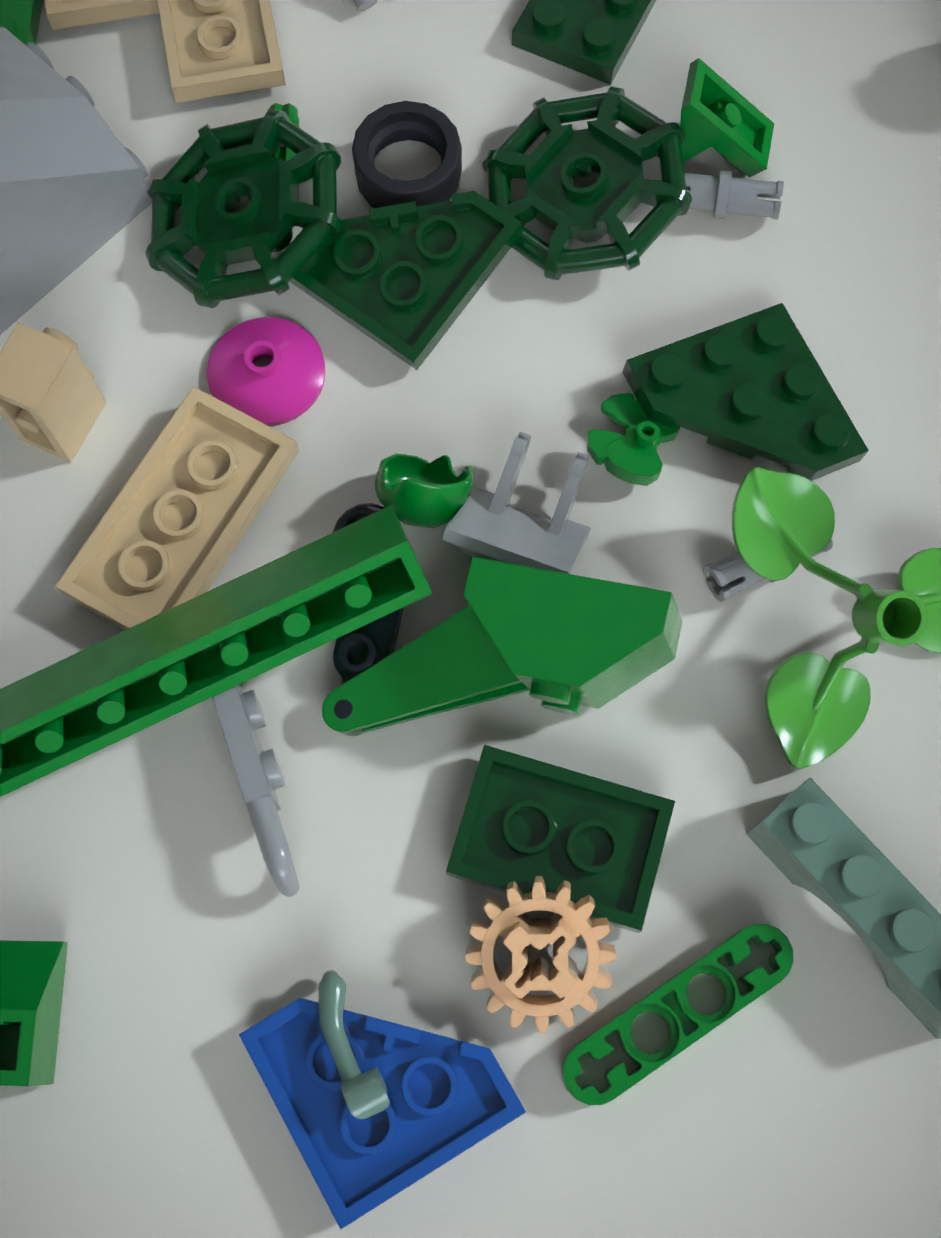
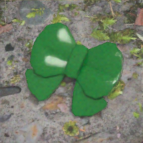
M630 392L611 395L602 402L601 411L615 423L626 428L625 435L612 431L592 429L588 431L586 436L587 451L597 465L604 463L606 470L615 477L630 484L647 486L657 481L662 471L663 464L657 453L659 444L674 441L681 427L674 424L673 428L649 420L639 402L634 400V396Z

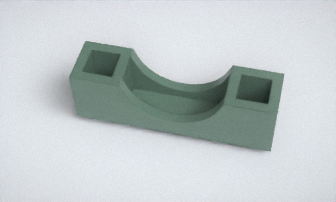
M811 777L808 778L746 833L747 836L792 884L802 887L815 895L854 930L882 967L886 976L887 987L936 1039H941V914Z

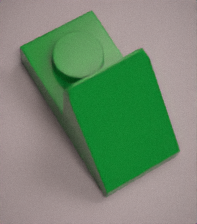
M700 58L691 62L680 119V127L685 133V140L682 144L683 162L713 147L723 158L730 161L749 178L766 170L774 123Z

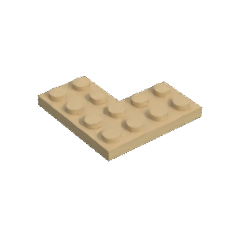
M44 0L46 15L52 30L159 13L171 89L176 103L286 85L270 0Z

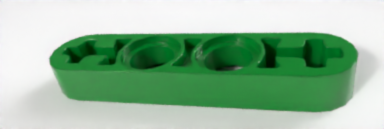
M754 924L729 937L575 1044L566 1053L561 1065V1078L566 1090L574 1099L587 1105H603L620 1096L780 983L790 973L794 962L793 948L788 937L780 929L769 924ZM750 938L757 945L769 942L775 950V953L768 959L773 970L768 974L764 968L759 967L749 970L739 977L738 980L748 988L745 993L740 995L734 977L717 962V959L725 954L728 966L732 967L747 958L751 953L750 947L747 944ZM698 974H708L714 977L723 989L721 1007L710 1015L696 1012L690 1006L687 999L686 989L689 981ZM644 1012H652L659 1015L665 1021L668 1028L666 1045L654 1054H646L640 1051L633 1044L630 1035L633 1020ZM615 1030L622 1051L632 1061L637 1063L638 1067L627 1075L624 1062L619 1061L604 1073L608 1086L603 1091L598 1092L593 1085H586L580 1088L575 1080V1077L582 1071L581 1064L578 1061L579 1057L584 1053H588L592 1059L598 1060L611 1053L615 1048L605 1041V1037Z

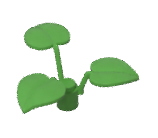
M754 467L742 479L736 492L732 509L733 539L744 563L757 575L773 581L786 579L801 563L810 573L854 594L857 598L852 609V623L856 632L862 637L860 642L836 652L830 662L822 655L813 652H800L792 655L778 665L767 683L765 708L770 726L788 763L795 768L803 769L825 760L840 749L859 729L869 710L871 699L870 684L862 673L853 669L842 668L848 660L864 653H876L880 643L897 646L914 643L926 651L941 654V548L921 550L913 554L902 564L898 574L900 590L872 589L869 584L852 580L816 562L810 556L822 551L829 544L833 536L835 512L826 493L817 484L800 475Z

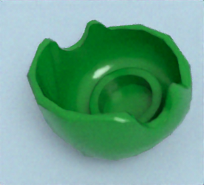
M396 453L381 460L376 473L375 491L379 501L385 508L392 505L399 521L403 524L436 528L449 523L465 504L473 482L474 469L471 466H466L462 473L458 475L453 470L448 455H442L429 463L418 456Z

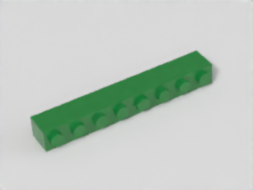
M392 505L1 688L0 797L433 594Z

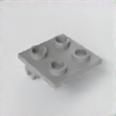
M519 432L518 437H515L495 494L476 487L445 528L442 540L457 545L459 550L469 557L489 560L496 559L505 563L570 574L591 527L568 520L590 456L580 452L577 453L552 520L509 505L531 441V435Z

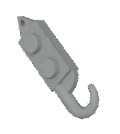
M237 685L212 697L263 859L278 890L284 896L291 897L299 891L300 886L278 815V810H281L275 792V789L285 786L284 777L273 748L262 751L256 730L265 727L266 721L254 689L243 692L240 685Z

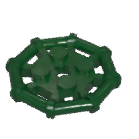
M612 86L606 93L547 102L543 97L533 102L534 109L496 150H489L486 153L482 163L483 169L487 172L489 201L522 222L523 233L512 248L543 269L545 278L559 280L565 274L623 266L629 271L639 266V258L677 216L685 215L688 212L692 201L691 195L686 191L682 153L685 133L680 125L676 122H665L626 97L623 88ZM597 118V120L587 122L588 129L573 131L572 124L561 125L563 123ZM620 121L641 136L633 139L615 126ZM543 133L547 135L529 156L524 155ZM658 157L662 181L644 179L642 162ZM591 172L597 173L595 183L591 186L584 188L575 186L573 177L576 174L586 177ZM513 178L527 179V196L511 202L510 181ZM640 203L653 206V209L628 234L623 224L628 216ZM536 218L554 231L550 244H547L523 226ZM608 233L611 244L570 249L572 238H577L585 243L598 241L604 234Z
M271 109L264 117L211 128L206 124L198 129L199 137L162 179H154L149 187L148 195L152 198L151 243L145 251L149 265L156 271L165 272L193 294L196 303L203 307L215 308L220 301L271 291L281 295L290 289L288 285L290 280L327 238L338 235L342 221L337 216L336 171L341 164V157L333 144L321 143L289 121L286 112ZM285 146L296 155L287 162L280 158L278 161L274 158V155L279 147ZM205 167L208 173L198 183L195 180V176ZM313 178V205L299 202V184ZM248 197L250 202L242 211L237 213L230 212V210L239 206L240 198ZM182 207L181 225L175 227V211ZM298 226L303 228L301 232L291 242L293 237V227ZM195 246L205 253L199 269L183 258V255ZM285 249L277 259L272 254ZM256 260L261 267L260 269L225 275L228 265Z

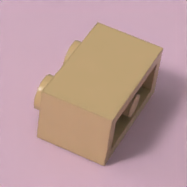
M18 322L0 351V414L19 440L72 462L106 402L94 382V374L85 366L78 353V345L70 337L53 328L46 327L41 332Z

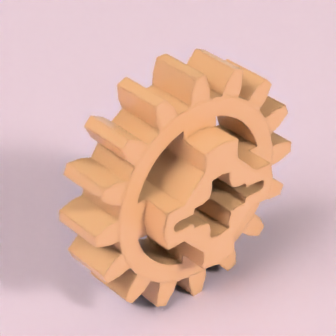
M535 876L532 892L523 894L516 882L512 881L507 885V903L502 904L491 896L485 900L483 908L491 919L490 922L481 919H473L469 933L483 943L468 946L465 953V962L473 965H482V968L472 975L470 985L473 990H482L490 987L492 991L488 998L486 1009L493 1013L504 1005L511 1008L510 1026L516 1029L523 1022L525 1015L535 1016V1024L539 1033H546L549 1016L558 1015L563 1024L570 1028L574 1026L573 1007L577 1004L592 1013L597 1009V998L592 991V987L600 989H610L611 973L599 965L616 961L615 945L598 942V940L611 932L610 923L607 918L590 920L589 917L595 907L594 899L587 895L576 904L570 900L571 884L568 881L564 880L557 888L555 894L546 892V885L542 876ZM542 910L554 912L555 914L551 918H529L525 913ZM580 934L587 947V958L582 972L577 968V963L568 955V951L577 943L576 938ZM498 935L503 938V944L512 952V959L506 964V969L502 973L498 968L494 950ZM548 943L550 945L553 944V961L551 963L542 957L538 958L534 963H528L529 944H532L539 950ZM552 990L555 994L537 996L527 993L529 991Z

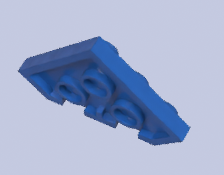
M298 998L239 1034L340 1230L526 1113L490 1048L343 1009L344 1030L361 1073L377 1066L387 1087V1095L390 1100L389 1106L384 1111L366 1119H357L348 1109L340 1085L342 1082L340 1074L320 1028L318 1002Z

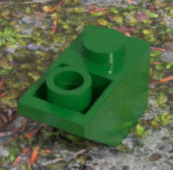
M0 940V1086L54 1084L68 942Z

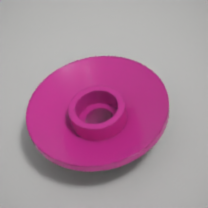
M276 317L255 318L231 328L215 344L207 364V381L212 396L269 427L288 423L304 414L318 399L326 374L324 357L315 338L300 325ZM260 358H274L265 367H257L253 364Z

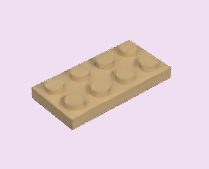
M193 386L55 587L64 596L124 630L207 592L299 453L297 441Z

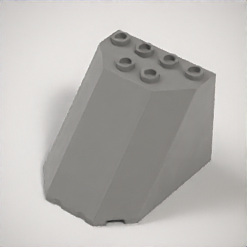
M0 27V335L152 204V199L148 195V188L144 180L148 175L145 166L130 149L120 143L95 110L94 101L86 88L73 76H68L64 79L54 70L49 58L36 44L29 42L24 45L4 27Z

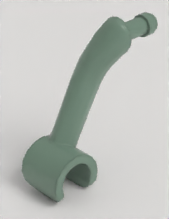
M328 970L323 974L318 987L320 1028L342 1081L340 1083L350 1113L357 1119H366L384 1111L389 1106L390 1100L387 1095V1087L377 1066L361 1073L344 1030L343 1009L346 984L336 971Z

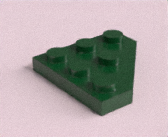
M475 191L451 195V201L417 206L416 201L369 209V215L341 220L342 225L336 237H328L290 282L412 368L418 370L523 233L522 222Z
M783 303L627 359L622 373L649 420L671 428L675 424L708 437L707 444L752 460L757 455L788 467L786 473L800 475L812 481L860 462L869 451Z

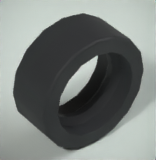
M401 101L386 104L370 113L357 128L352 146L355 176L359 192L373 208L416 201L417 206L450 201L451 195L455 194L458 190L462 172V146L456 126L445 113L426 103ZM410 140L423 142L436 149L441 156V163L435 171L427 176L405 181L391 179L380 173L375 168L374 158L382 149L390 144Z

